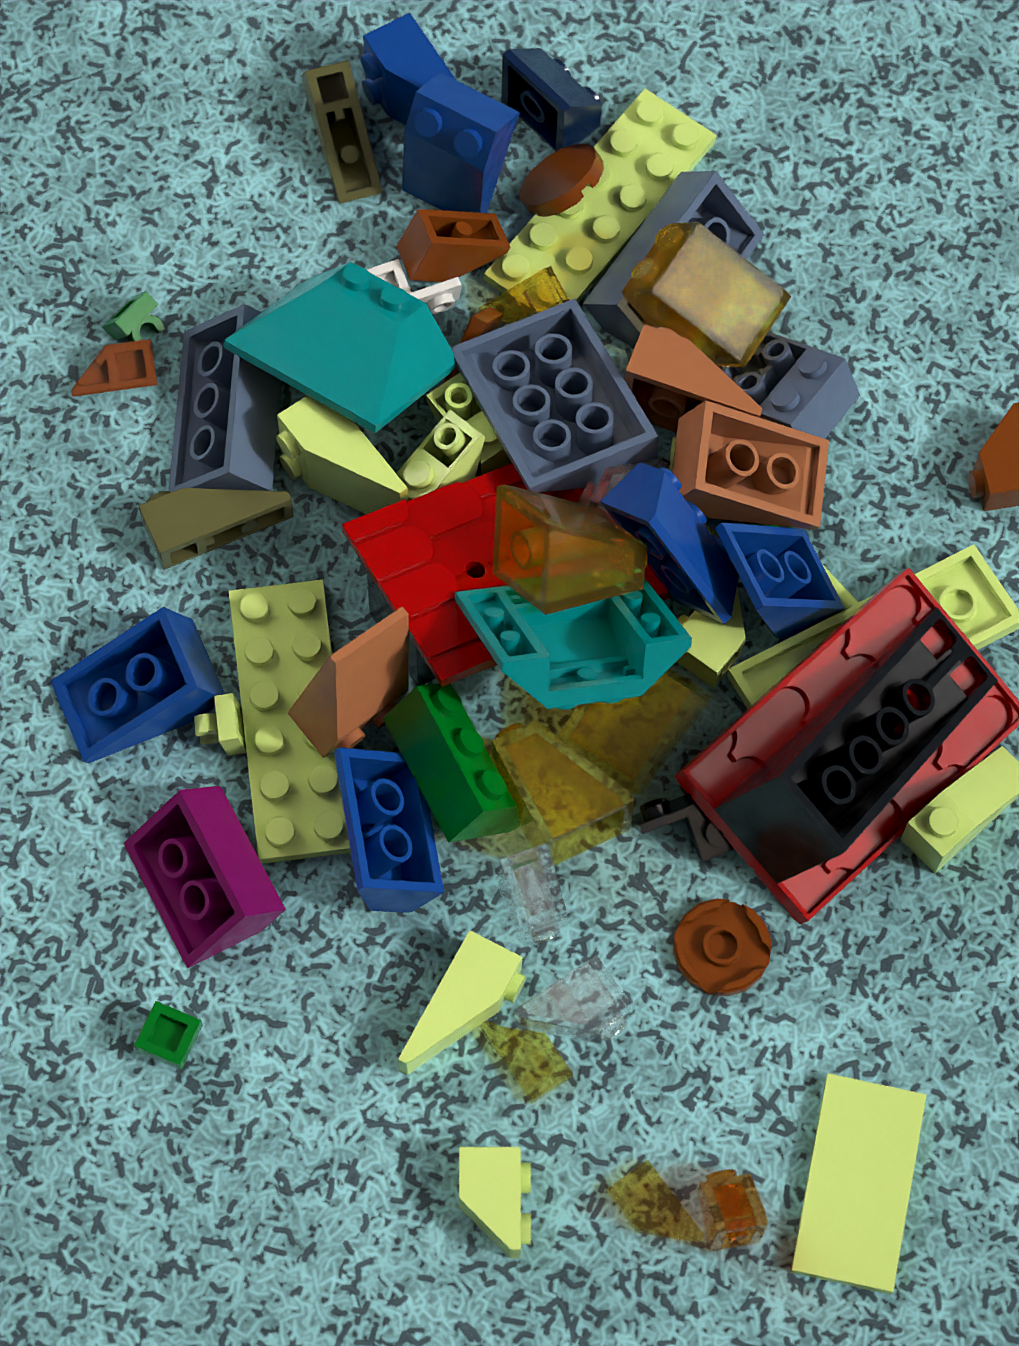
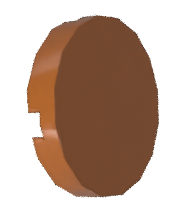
M573 144L561 148L547 156L526 176L519 190L520 201L531 214L535 211L538 216L548 217L562 213L581 201L584 197L581 191L588 184L592 188L597 185L604 170L602 158L596 149L589 144Z
M717 898L697 904L683 916L674 934L673 956L678 971L691 986L708 995L727 997L747 991L761 979L770 962L772 941L765 922L752 908L744 904L739 905L735 902H729L728 899Z

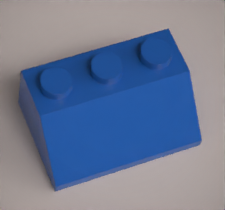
M639 462L600 501L675 602L725 624L732 616L739 575L734 565L728 559L729 555L721 539L710 534L704 526L707 522L706 516L695 504L684 499L679 492L682 484L670 470L663 466L657 469Z
M337 748L334 751L357 890L370 911L413 912L444 893L429 805L401 753Z

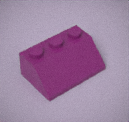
M221 786L179 790L123 843L187 968L260 933L286 910Z

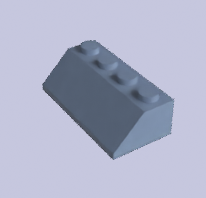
M717 171L680 172L589 294L583 305L604 331L633 348L636 346L644 324L654 328L665 327L675 331L679 336L689 339L765 234Z
M246 304L184 331L169 480L170 492L181 488L272 491L281 380L223 348L224 340L262 313Z

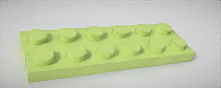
M645 88L594 146L602 158L604 166L597 185L592 188L588 184L581 191L584 195L581 201L562 213L548 217L535 214L509 244L510 249L507 254L497 258L486 270L484 281L533 314L572 299H576L579 303L616 260L680 172H691L714 145L717 135Z
M974 544L915 574L977 650L1019 629L1018 608ZM871 597L729 668L727 677L747 709L787 675Z
M323 580L230 590L229 600L258 858L264 864L351 853L334 751L323 758L288 715V711L328 657L332 655Z

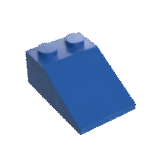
M410 12L363 35L364 55L360 57V61L365 71V80L362 81L364 93L372 105L380 103L388 116L404 125L407 123L414 96L418 89L440 72L455 79Z
M440 72L418 89L414 96L404 130L402 190L440 210L487 213L520 112Z
M721 523L715 528L754 607L777 638L788 639L845 609L804 529Z
M165 607L152 613L50 681L82 760L88 764L190 724L194 721V716L205 714L215 707L214 696L225 694L193 619Z

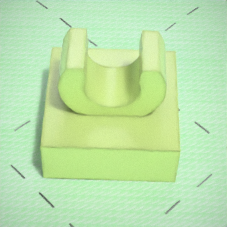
M229 693L214 696L216 714L205 713L194 716L195 735L200 736V743L202 745L220 742L227 755L247 753L242 708L235 695Z

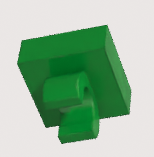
M147 291L132 296L102 326L107 334L115 340L127 336L128 342L144 340L140 335L142 325L148 326L157 334L165 329L158 317L149 315L159 304Z
M155 1001L134 1044L135 1050L182 1070L203 1026L202 1020Z

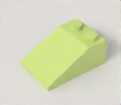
M308 395L277 415L279 434L276 436V439L282 450L279 460L284 470L293 480L301 477L309 488L365 514L404 499L406 502L408 501L407 486L354 421Z

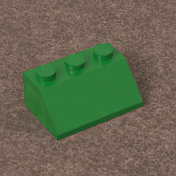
M440 683L416 686L383 717L448 843L507 833L520 827L517 805L507 789L506 782L499 774L484 746L481 736L477 733L462 705L459 695L455 692L451 683L441 687Z

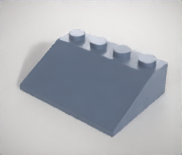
M576 299L450 347L454 353L457 368L530 494L616 485L639 462L657 468L658 434Z

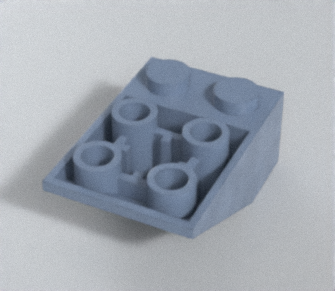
M740 321L709 357L712 362L763 408L762 419L824 439L860 397L845 358Z

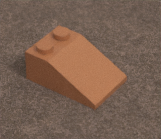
M644 324L627 365L624 380L651 425L677 433L678 419L704 401H710L761 418L763 408L689 339L679 336L671 329L665 327L654 328Z
M704 401L678 419L672 473L682 484L679 492L684 499L695 504L708 518L816 530L820 528L829 440L710 401Z
M403 606L330 655L288 711V715L323 758L339 747L353 748L366 736L363 730L374 723L378 729L386 725L383 717L409 691V614Z

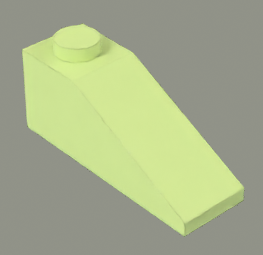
M1001 746L944 789L907 823L900 840L934 873L938 872L1019 797V761Z
M469 930L398 1058L399 1071L407 1075L498 1013L505 1000L514 1003L526 980V976L520 974L523 957Z

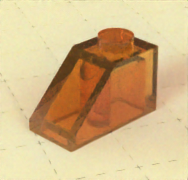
M735 1169L720 1170L706 1176L707 1181L700 1182L697 1196L709 1252L759 1243L768 1225V1220L751 1174L737 1176Z

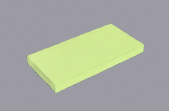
M827 1073L790 1273L890 1295L893 1293L927 1094Z

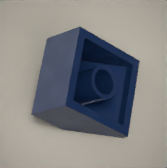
M542 48L508 49L502 54L501 101L508 107L520 112L518 117L554 151L573 144H579L600 127L602 104L599 97L591 88L587 86L582 87L571 76L568 68L561 60L557 58L552 59Z

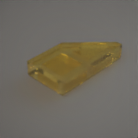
M549 266L479 307V310L492 307L503 313L501 321L511 324L570 300L552 267Z
M488 1021L480 1025V1029L531 1104L573 1078L572 1071L546 1033L498 1026L496 1023Z
M648 1160L607 1189L608 1195L637 1233L696 1243L704 1238V1234Z

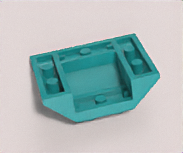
M352 262L308 278L227 337L223 344V348L373 433L378 432L457 368L454 353L427 304Z
M639 570L455 592V602L501 671L547 709L567 710L580 704L595 702L617 703L625 698L640 697L692 645V637Z

